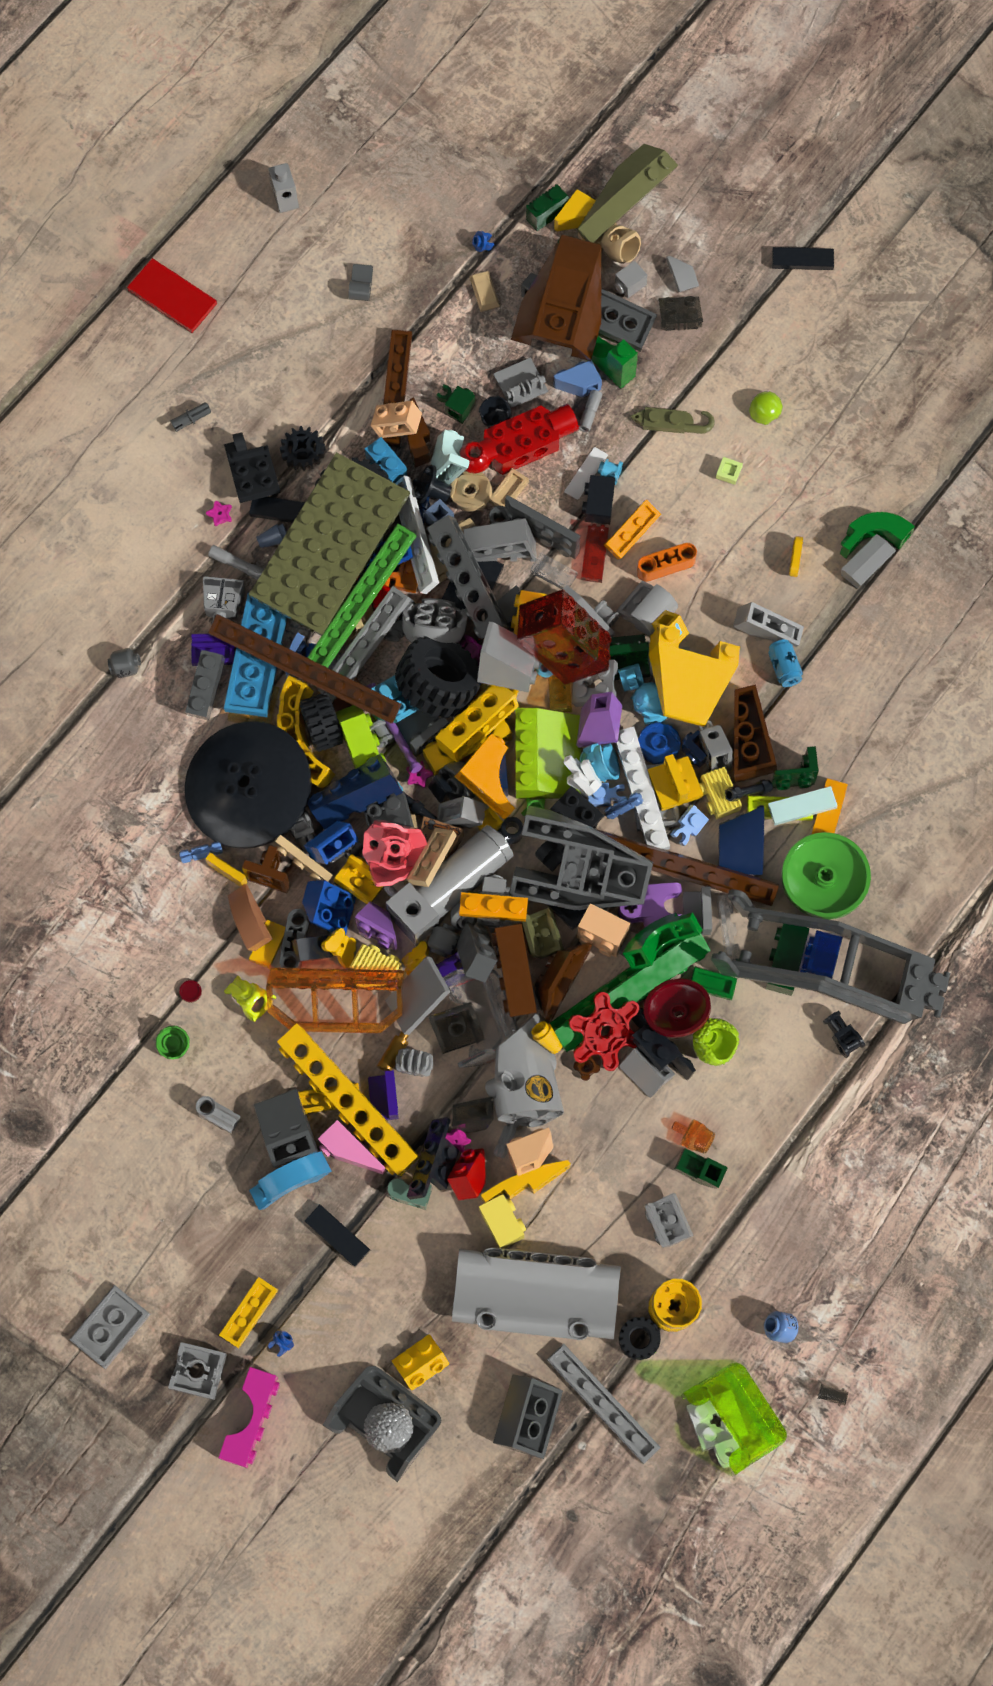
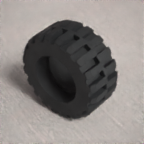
M427 636L424 639L418 638L408 646L396 667L395 680L398 690L402 691L403 698L405 700L408 699L412 707H417L420 709V712L424 714L429 713L432 717L441 716V718H449L450 716L455 717L468 708L481 685L480 682H477L478 662L475 658L471 657V653L468 650L465 651L462 645L458 643L439 642Z

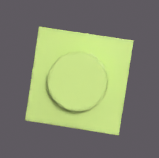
M723 457L716 478L736 485L743 463Z

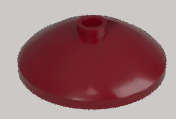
M671 979L659 984L648 994L644 1003V1016L647 1024L656 1033L666 1037H684L698 1031L707 1022L711 1013L709 994L703 986L689 979Z

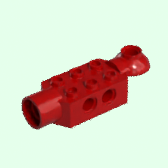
M564 404L551 411L540 405L485 429L482 441L468 442L461 447L459 452L462 458L470 460L469 466L465 470L468 473L476 474L483 472L492 462V467L495 471L504 475L509 473L512 468L516 470L559 451V439L578 431L579 425L569 404ZM473 453H476V454H478L479 456H478V457H471L470 455L473 454Z

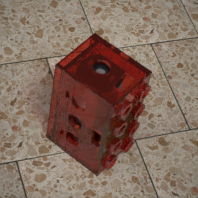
M564 589L519 605L517 641L564 685L609 670L611 643L609 632L599 625L597 620L593 619Z

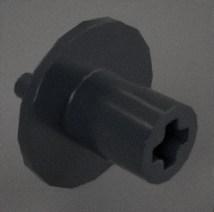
M432 464L424 469L420 480H413V485L417 486L415 497L418 505L423 504L428 496L436 500L441 499L444 503L450 496L452 486L436 479V467Z

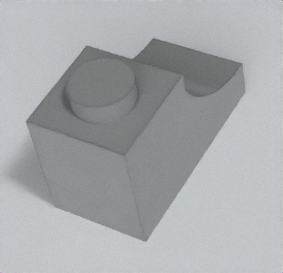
M465 796L441 803L438 807L437 821L452 826L468 828L482 825L485 818V804Z

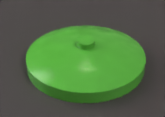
M822 832L804 837L790 849L782 867V885L788 899L798 910L815 918L830 920L850 914L865 899L871 882L869 862L863 851L850 839L835 833Z

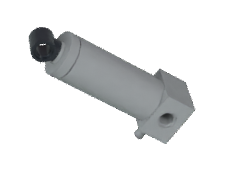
M508 817L502 822L501 828L497 831L491 826L486 825L442 862L429 887L417 885L413 887L410 883L405 885L400 891H397L393 886L384 887V890L391 897L386 901V909L391 919L415 946L426 939L432 933L433 928L439 926V919L460 902L461 892L471 893L484 882L485 876L490 877V875L514 856L509 845L516 844L522 839L523 823L517 817ZM509 827H515L518 831L515 834H510L506 830Z

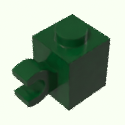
M443 384L442 390L447 394L441 395L437 393V400L445 403V415L463 424L476 405L475 395L471 390L463 389L459 386L452 393L451 388Z

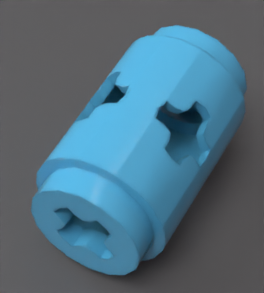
M787 639L772 643L769 646L768 654L778 682L783 687L797 685L802 681L803 672L793 645Z

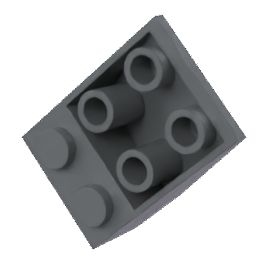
M297 1089L254 1104L273 1168L278 1169L294 1160L319 1152Z

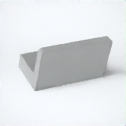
M702 887L701 892L683 893V915L693 912L702 928V935H711L712 932L711 887Z
M638 1047L633 1049L620 1065V1068L650 1098L675 1075L668 1066L659 1072Z

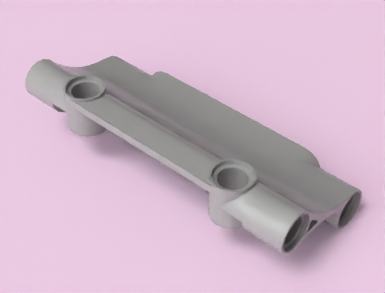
M487 1248L484 1252L459 1249L452 1322L477 1324L484 1330L584 1340L587 1337L614 1340L621 1266L597 1265L595 1260L586 1257L502 1248ZM483 1314H490V1315H492V1316H491V1317H487V1316H485V1315H483ZM576 1324H583L584 1326L579 1327Z

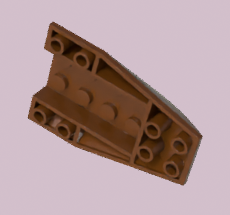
M561 235L521 301L511 340L531 345L532 339H537L572 349V357L591 361L601 326V245Z

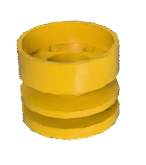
M671 1279L664 1282L652 1293L648 1312L658 1328L667 1332H678L686 1329L698 1318L702 1309V1298L698 1289L692 1283L684 1279ZM671 1303H677L678 1307L676 1308V1311H670L669 1306L671 1305Z

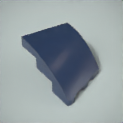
M760 805L757 809L746 814L737 815L732 820L728 819L719 823L718 866L748 875H763L764 805Z

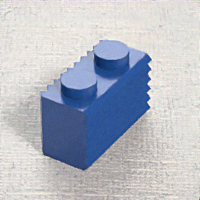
M336 821L306 843L304 847L310 858L315 862L328 864L332 862V859L335 860V857H338L339 854L341 855L342 852H345V849L348 850V847L355 845V842L358 843V838L350 823Z

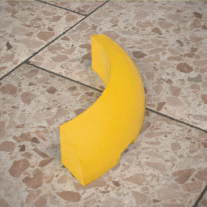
M288 675L279 698L277 727L286 731L299 743L310 765L312 783L319 788H324L332 781L336 774L317 760L306 737L305 722L300 709V701L310 698L314 691L308 684Z

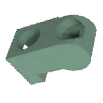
M394 1179L389 1183L388 1193L392 1200L426 1210L432 1192V1185H429L426 1197L410 1200L407 1197L410 1185L406 1184L404 1180Z

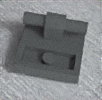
M404 791L397 796L394 793L386 796L387 801L380 804L377 801L367 806V810L364 811L368 827L374 823V820H385L399 825L414 827ZM372 840L373 846H378V842Z

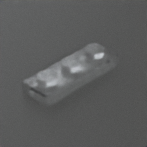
M727 895L718 896L716 903L724 952L732 961H736L737 957L740 956L739 944L734 942V936L737 935L735 922L731 923L730 915L733 914V906L731 901L728 902Z

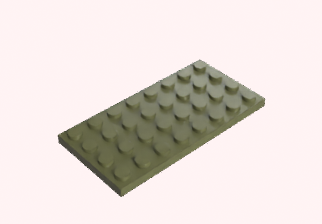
M336 452L249 593V596L322 636L346 601L410 495V491Z

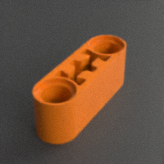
M683 543L643 556L638 561L637 576L640 580L649 582L689 569L695 564L697 549L691 543ZM688 553L692 557L684 558L682 554ZM648 566L652 568V570L644 571L642 568Z

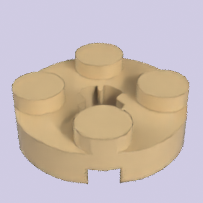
M465 471L463 475L451 483V498L455 506L464 511L483 510L492 496L491 483L482 472L475 474ZM470 487L475 489V492L472 494L466 492L467 489L470 490Z

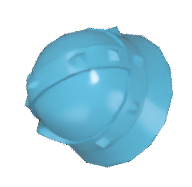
M642 683L630 698L633 700L634 710L644 716L645 725L655 722L662 723L668 717L663 716L656 683Z
M598 743L583 749L580 763L583 760H589L601 781L605 782L606 780H617L619 778L620 766L611 743L604 745L603 751Z

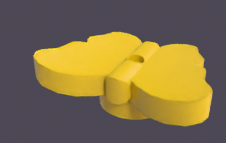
M337 928L331 933V936H328L321 943V947L324 951L331 952L334 956H337L341 966L350 968L354 959L353 952L356 951V940L345 936L344 929Z
M421 941L418 946L412 949V952H408L402 958L407 975L428 956L429 947L425 941Z

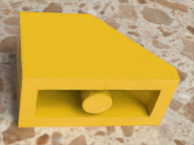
M577 189L555 217L554 230L563 231L578 228L596 200Z

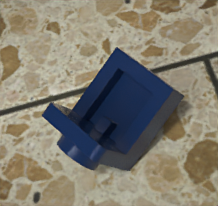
M697 730L695 733L690 732L682 740V751L686 754L685 757H689L692 765L696 764L700 768L706 763L707 755L695 744L699 741L700 731Z

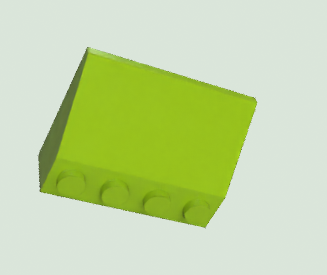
M540 708L515 709L516 799H560L571 787L567 784V777L572 772L564 764V759L566 756L571 755L574 759L577 758L580 761V747L577 746L580 715Z

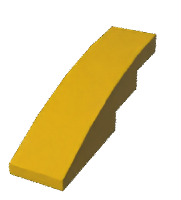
M565 1160L545 1164L520 1176L515 1175L481 1194V1200L485 1204L504 1193L508 1198L512 1199L527 1187L535 1194L568 1170L571 1163Z

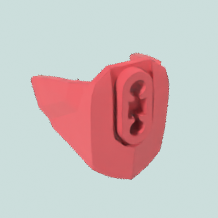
M374 820V823L364 832L362 855L370 867L371 879L375 886H392L409 876L425 845H427L426 838L421 829L385 820ZM376 840L378 846L372 847L370 841ZM397 844L400 848L394 849L391 845Z

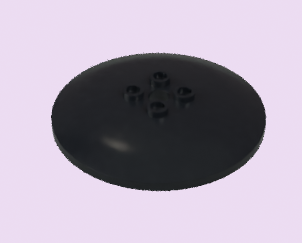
M258 721L232 724L210 736L194 754L185 778L184 792L187 809L196 826L206 836L215 842H219L221 845L238 849L264 846L273 842L279 835L283 836L302 816L311 792V770L306 754L299 743L281 728ZM244 777H249V784L246 787H240V780Z

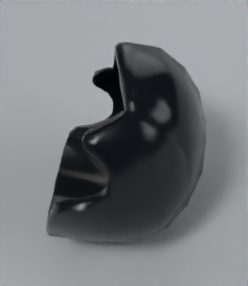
M490 396L479 407L481 420L485 427L488 428L512 417L508 402L500 396Z

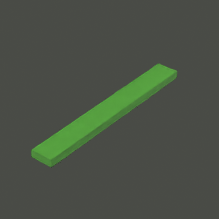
M400 524L396 525L307 658L327 668L329 667L417 537L415 533Z

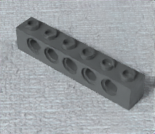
M447 515L427 527L430 533L428 538L439 551L437 556L448 570L446 572L447 577L457 588L455 590L457 597L466 606L464 610L467 617L473 620L475 624L474 631L479 638H485L489 621L509 630L510 627L456 518ZM451 538L450 546L446 547L447 539ZM460 556L461 561L455 566V559ZM469 574L470 580L464 584V578ZM479 593V599L474 603L473 596ZM487 611L488 618L485 621H483L482 615L484 612Z

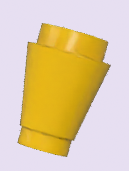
M542 1021L533 1027L531 1033L536 1042L552 1054H556L562 1049V1044L551 1024Z

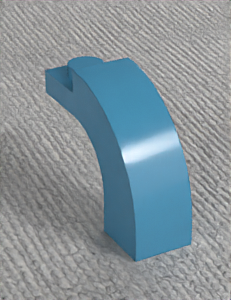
M322 1151L313 1153L269 1173L260 1179L259 1183L249 1191L258 1209L263 1210L285 1194L304 1185L318 1182L332 1172Z

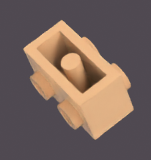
M413 401L376 405L370 426L382 438L416 434L422 413Z

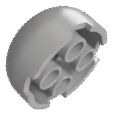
M426 598L422 599V603L413 605L410 602L403 611L402 628L410 643H413L418 638L424 639L427 636L435 641L457 644L465 635L467 615L464 609L456 608L454 602Z

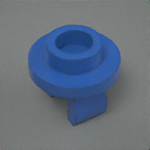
M477 231L472 239L475 250L478 252L491 250L494 243L487 241L492 235L484 231Z
M276 1331L273 1334L274 1340L268 1345L269 1349L276 1344L280 1347V1352L277 1354L278 1357L294 1347L292 1336L285 1331Z

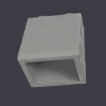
M489 621L480 654L477 682L529 692L530 684H535L537 672L534 669H539L541 656H537L538 646Z

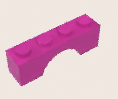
M252 1367L249 1368L242 1390L252 1401L253 1416L249 1425L243 1431L233 1435H226L218 1457L220 1460L244 1468H248L249 1464L253 1465L257 1451L254 1450L256 1442L261 1441L265 1430L262 1427L264 1418H269L272 1410V1405H270L272 1395L276 1396L280 1387V1382H277L278 1377L276 1375Z

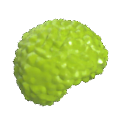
M709 1018L698 1031L693 1033V1049L696 1056L702 1062L710 1065H725L726 1062L732 1059L739 1045L737 1029L722 1019Z

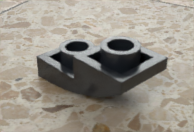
M329 935L292 940L296 962L332 958L333 954L324 951L321 947V943Z

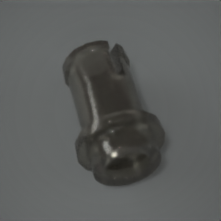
M821 1384L817 1399L837 1403L839 1407L840 1405L845 1406L848 1392L844 1391V1388L839 1390Z

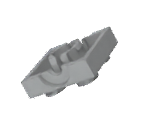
M615 660L582 662L574 666L572 704L575 707H582L592 694L613 692L616 696L614 676L618 673V663ZM600 679L602 681L596 688L592 689L589 687L595 680Z
M181 1342L177 1354L176 1367L168 1388L215 1400L227 1354ZM195 1364H202L205 1371L209 1372V1376L203 1374L200 1378H193L187 1367L192 1368Z

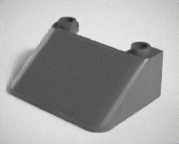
M369 1366L334 1404L323 1426L337 1434L342 1433L350 1426L366 1439L364 1423L367 1414L374 1406L384 1403L403 1405L404 1408L409 1410V1414L412 1417L413 1433L405 1448L401 1449L400 1452L385 1453L391 1458L386 1465V1472L398 1483L439 1428L441 1417L437 1411L376 1366Z

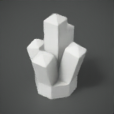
M571 755L565 757L564 764L572 772L567 777V784L579 790L584 797H589L595 793L601 786L602 781L597 777L590 761L583 760L580 763L577 758L574 759Z

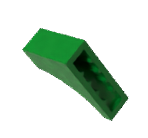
M598 336L591 359L592 362L620 389L636 377L638 353L624 339L617 345H612Z

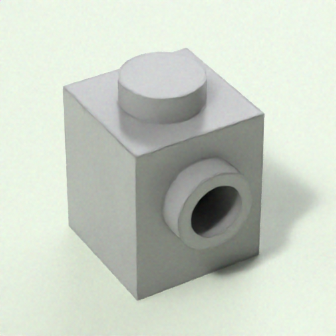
M633 261L615 274V288L628 299L647 285V274Z

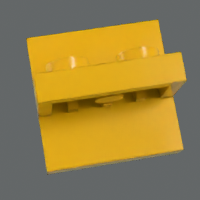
M671 754L665 756L664 764L647 769L662 811L703 798V792L688 756L675 760L674 755Z

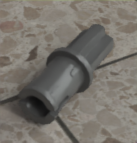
M204 402L189 411L187 409L185 413L171 419L170 422L175 431L178 432L192 423L194 425L195 421L210 414L211 409Z

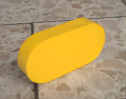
M800 536L794 537L789 575L791 577L798 576L803 537Z

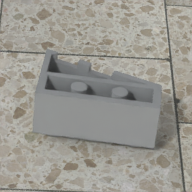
M517 518L512 521L495 522L490 525L473 526L464 529V536L477 562L497 561V558H510V562H517V558H530V562H537L536 539L526 518Z

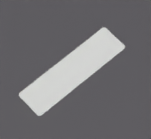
M594 447L564 492L578 500L584 492L585 482L589 483L590 475L597 473L601 461L604 462L608 454Z

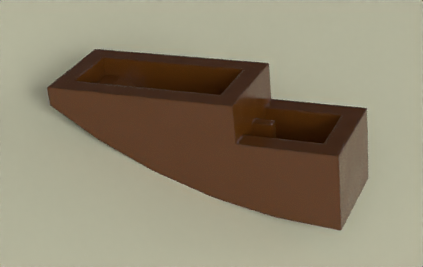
M414 397L411 398L410 401H413L414 404H415V405L417 406V408L419 409V407H418V405H417V403H416ZM421 415L417 433L407 435L410 455L415 468L430 462V452L426 443L430 442V432Z

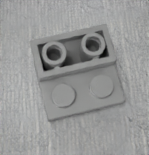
M642 580L617 609V612L620 613V617L633 623L637 630L651 636L655 631L652 623L665 610L674 613L678 608V604L663 587L658 584L652 586Z

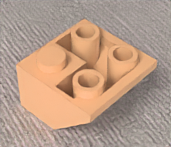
M549 1127L546 1129H536L531 1135L523 1138L516 1137L506 1144L510 1163L518 1176L538 1169L552 1151L553 1143Z

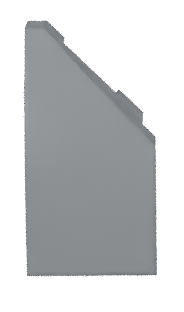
M672 256L666 257L678 293L699 286L693 266Z

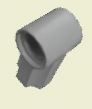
M209 1096L199 1098L196 1103V1111L201 1119L213 1123L230 1134L241 1116L215 1102ZM203 1104H211L213 1106L212 1110L209 1113H203L200 1110Z

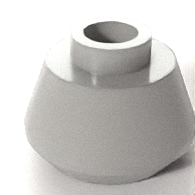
M460 903L451 910V925L456 930L462 931L467 922L472 924L478 922L477 917L459 916Z

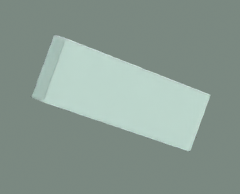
M831 786L768 803L774 826L837 809L838 807Z

